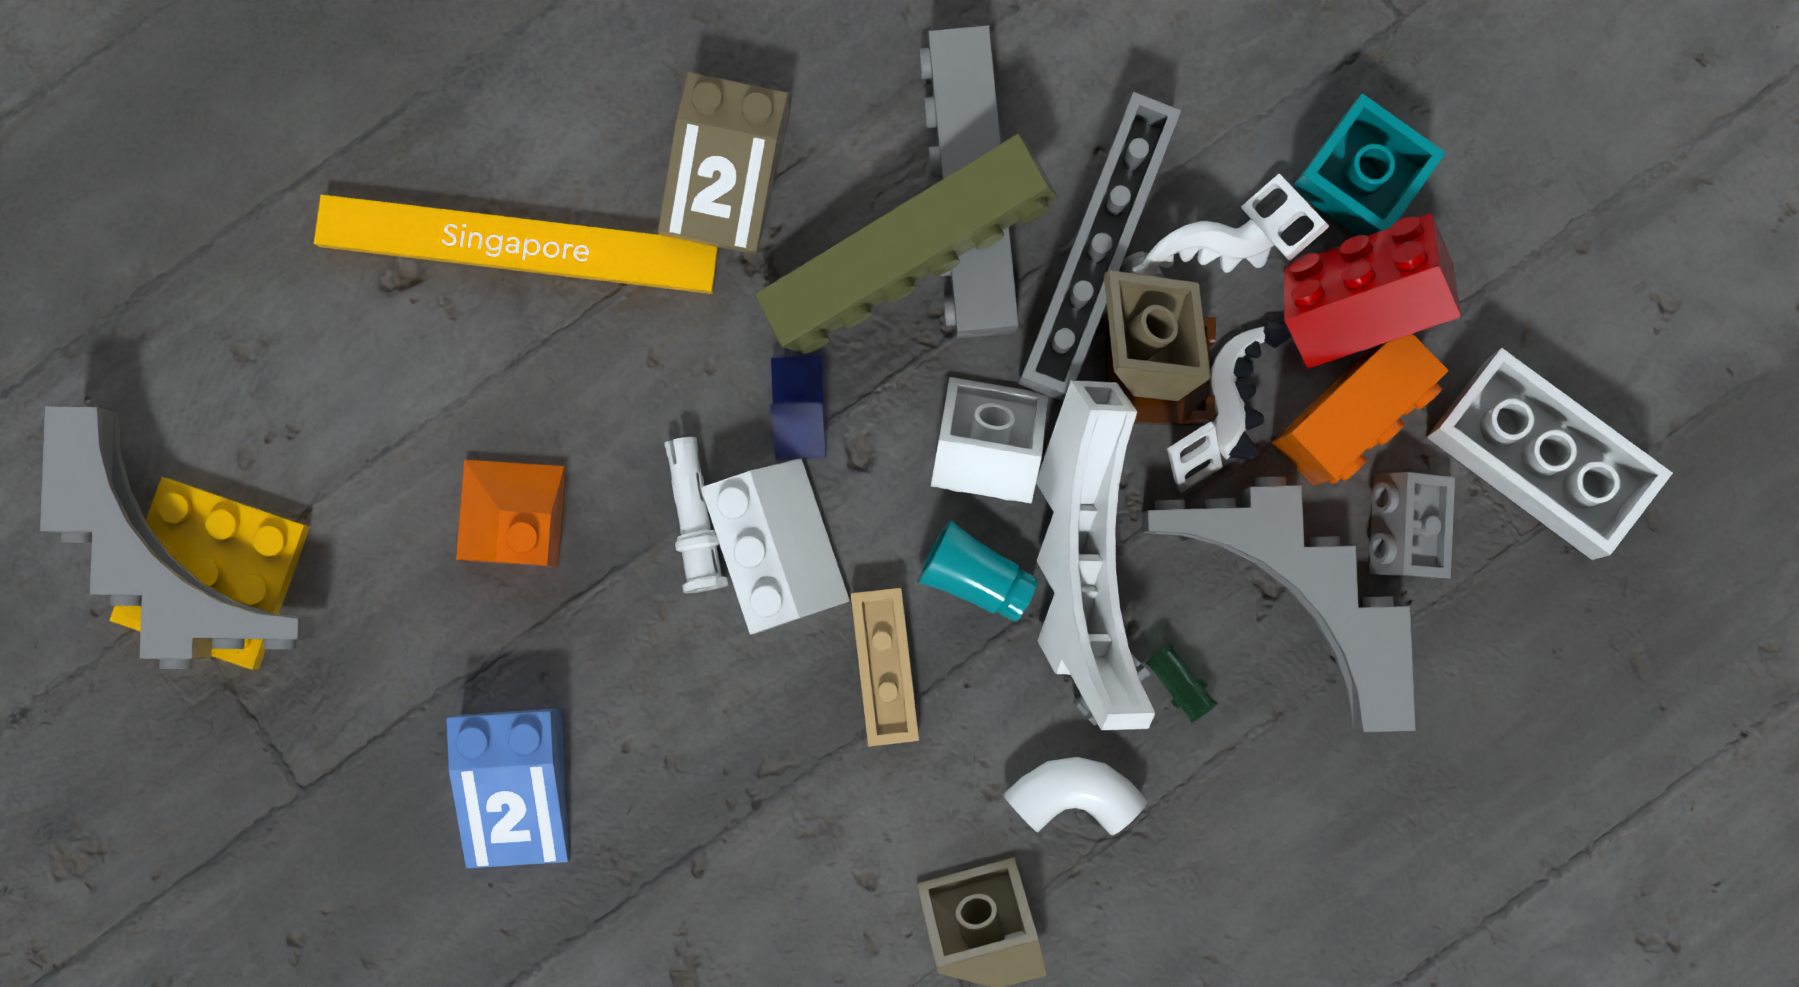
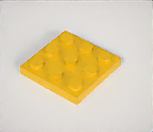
M161 477L146 518L149 527L169 553L201 582L237 602L274 614H279L310 529V526L165 477ZM114 606L109 621L141 632V606ZM245 639L244 649H212L211 656L251 670H258L266 649H263L264 639Z

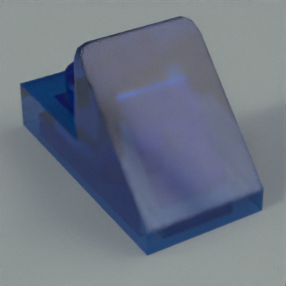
M822 357L771 358L773 404H770L775 459L826 458Z

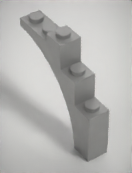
M45 406L40 531L61 533L60 543L92 544L90 595H110L109 606H141L140 659H159V669H192V659L211 658L212 649H244L245 639H264L263 649H296V639H314L315 618L274 614L237 602L201 582L169 553L149 527L131 491L121 454L118 412L99 407Z
M1286 477L1255 478V487L1241 490L1242 508H1236V499L1234 498L1205 500L1206 509H1186L1185 500L1155 501V510H1148L1142 513V533L1178 535L1220 546L1255 563L1292 593L1313 617L1333 651L1346 688L1352 730L1360 732L1416 731L1410 606L1394 607L1393 596L1362 597V607L1358 608L1356 546H1340V537L1330 536L1309 537V547H1304L1302 485L1286 486Z

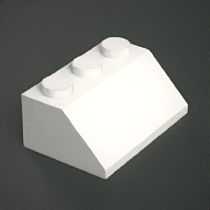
M802 459L751 470L701 487L750 635L850 602Z

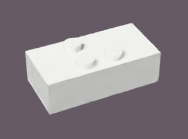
M1500 348L1485 360L1427 436L1428 439L1591 560L1612 554L1673 474L1503 348Z

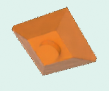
M464 460L456 560L558 567L566 467Z

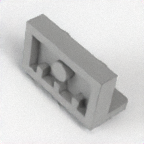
M1413 472L1374 475L1371 495V541L1369 544V572L1371 574L1451 579L1455 477Z

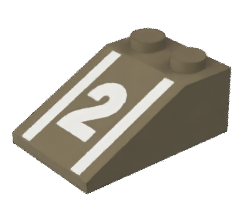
M688 72L676 119L658 227L659 235L757 255L790 117L787 92Z

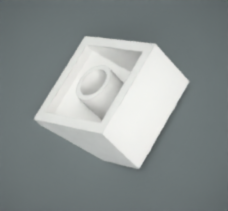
M949 377L931 486L955 492H967L1031 504L1042 458L1048 396L1030 390Z

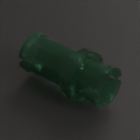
M1170 642L1145 661V664L1152 669L1172 695L1173 699L1170 702L1175 709L1181 707L1189 717V721L1194 723L1212 710L1218 703L1206 691L1207 682L1203 677L1199 679L1195 677Z

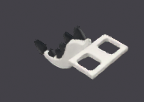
M1266 319L1261 327L1234 336L1215 356L1210 368L1211 378L1209 379V394L1215 395V420L1210 421L1167 448L1176 489L1180 494L1223 467L1220 453L1226 459L1229 457L1254 459L1257 456V448L1246 434V431L1264 423V415L1245 404L1255 395L1256 386L1253 383L1237 379L1250 376L1254 372L1252 364L1243 358L1245 355L1259 358L1261 356V343H1266L1276 348L1292 337L1285 322ZM1206 436V441L1201 446L1180 457L1183 449ZM1210 459L1207 467L1185 479V475L1190 470Z

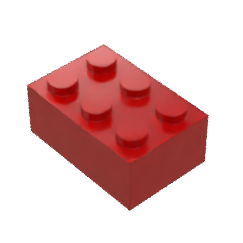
M1433 213L1419 218L1407 217L1393 224L1391 228L1369 236H1354L1343 242L1339 247L1320 254L1309 253L1302 255L1291 264L1284 266V321L1307 369L1461 317L1453 261Z

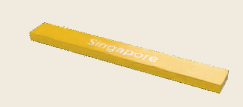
M320 195L314 244L323 248L707 294L714 293L719 247L663 235L330 195Z

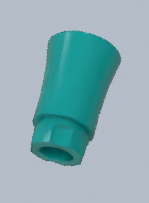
M952 520L947 522L938 536L917 579L919 584L947 592L991 614L997 612L1014 622L1021 618L1029 605L1038 582L1036 577L1020 570L1017 563L982 544Z

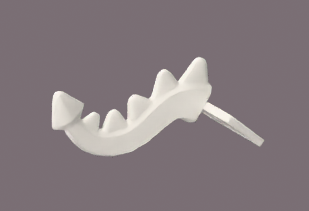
M1277 174L1241 206L1243 211L1251 218L1246 224L1239 228H1232L1218 222L1199 221L1184 225L1160 240L1146 256L1143 263L1132 268L1131 273L1157 277L1156 269L1159 266L1169 268L1173 265L1174 254L1178 253L1183 262H1188L1198 250V262L1201 265H1206L1220 256L1221 268L1226 273L1232 271L1244 258L1254 267L1261 268L1265 265L1270 249L1273 246H1276L1291 261L1322 234L1329 225L1280 174ZM1274 189H1282L1288 196L1287 201L1272 215L1262 218L1256 212L1257 204ZM1300 216H1307L1314 223L1313 229L1298 243L1288 246L1281 239L1282 232Z

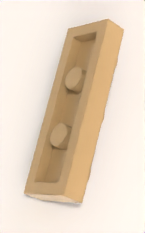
M894 588L851 593L868 747L919 741L902 589Z

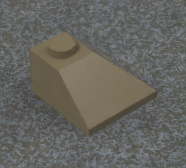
M1108 270L1104 274L1113 367L1114 372L1131 394L1136 397L1179 401L1209 380L1211 376L1199 283Z
M1015 857L917 883L938 974L988 987H1006L1047 976L1039 939Z

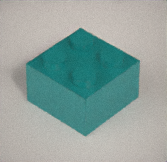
M1362 93L1341 118L1292 187L1302 198L1354 235L1369 236L1391 228L1398 221L1446 152Z

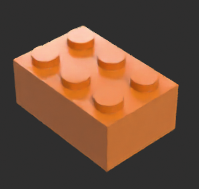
M1413 333L1371 347L1271 443L1312 486L1328 481L1333 485L1340 479L1346 481L1367 462V459L1362 455L1366 449L1370 450L1378 443L1381 446L1384 445L1404 427L1405 424L1399 419L1403 414L1407 415L1415 408L1418 410L1422 409L1441 392L1442 388L1437 382L1449 370Z

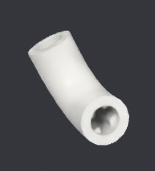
M1081 757L1047 761L1021 777L1003 794L1009 804L1036 832H1039L1062 811L1077 808L1088 812L1110 835H1115L1131 823L1148 803L1147 798L1131 781L1109 765Z

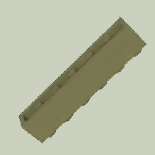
M1018 133L757 292L755 296L781 346L796 352L802 351L804 354L810 353L827 344L830 340L828 334L840 327L851 328L869 319L873 314L871 309L888 299L889 302H895L908 296L916 289L914 283L930 273L933 276H939L950 271L959 264L960 260L958 257L972 248L976 247L977 250H982L997 243L1004 237L1003 230L1017 221L1021 220L1022 223H1028L1039 218L1049 210L1048 203L1058 198L1030 145Z

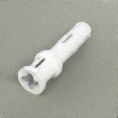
M682 437L664 443L669 460L671 482L681 536L676 537L675 547L676 551L682 552L687 581L682 585L683 593L704 592L728 586L727 577L721 574L717 551L719 541L715 530H711L708 508L701 487H704V480L701 473L696 437Z

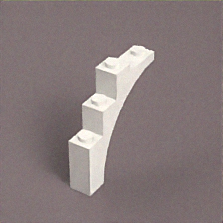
M1071 380L1036 484L1054 512L1038 555L1037 563L1055 593L1037 641L1055 674L1071 675L1101 730L1149 729L1155 711L1139 680L1128 647L1120 610L1116 574L1115 525L1119 483L1126 447L1137 410L1116 382Z

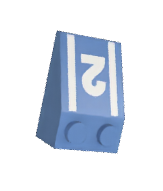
M562 708L462 714L446 718L449 774L466 868L570 861Z

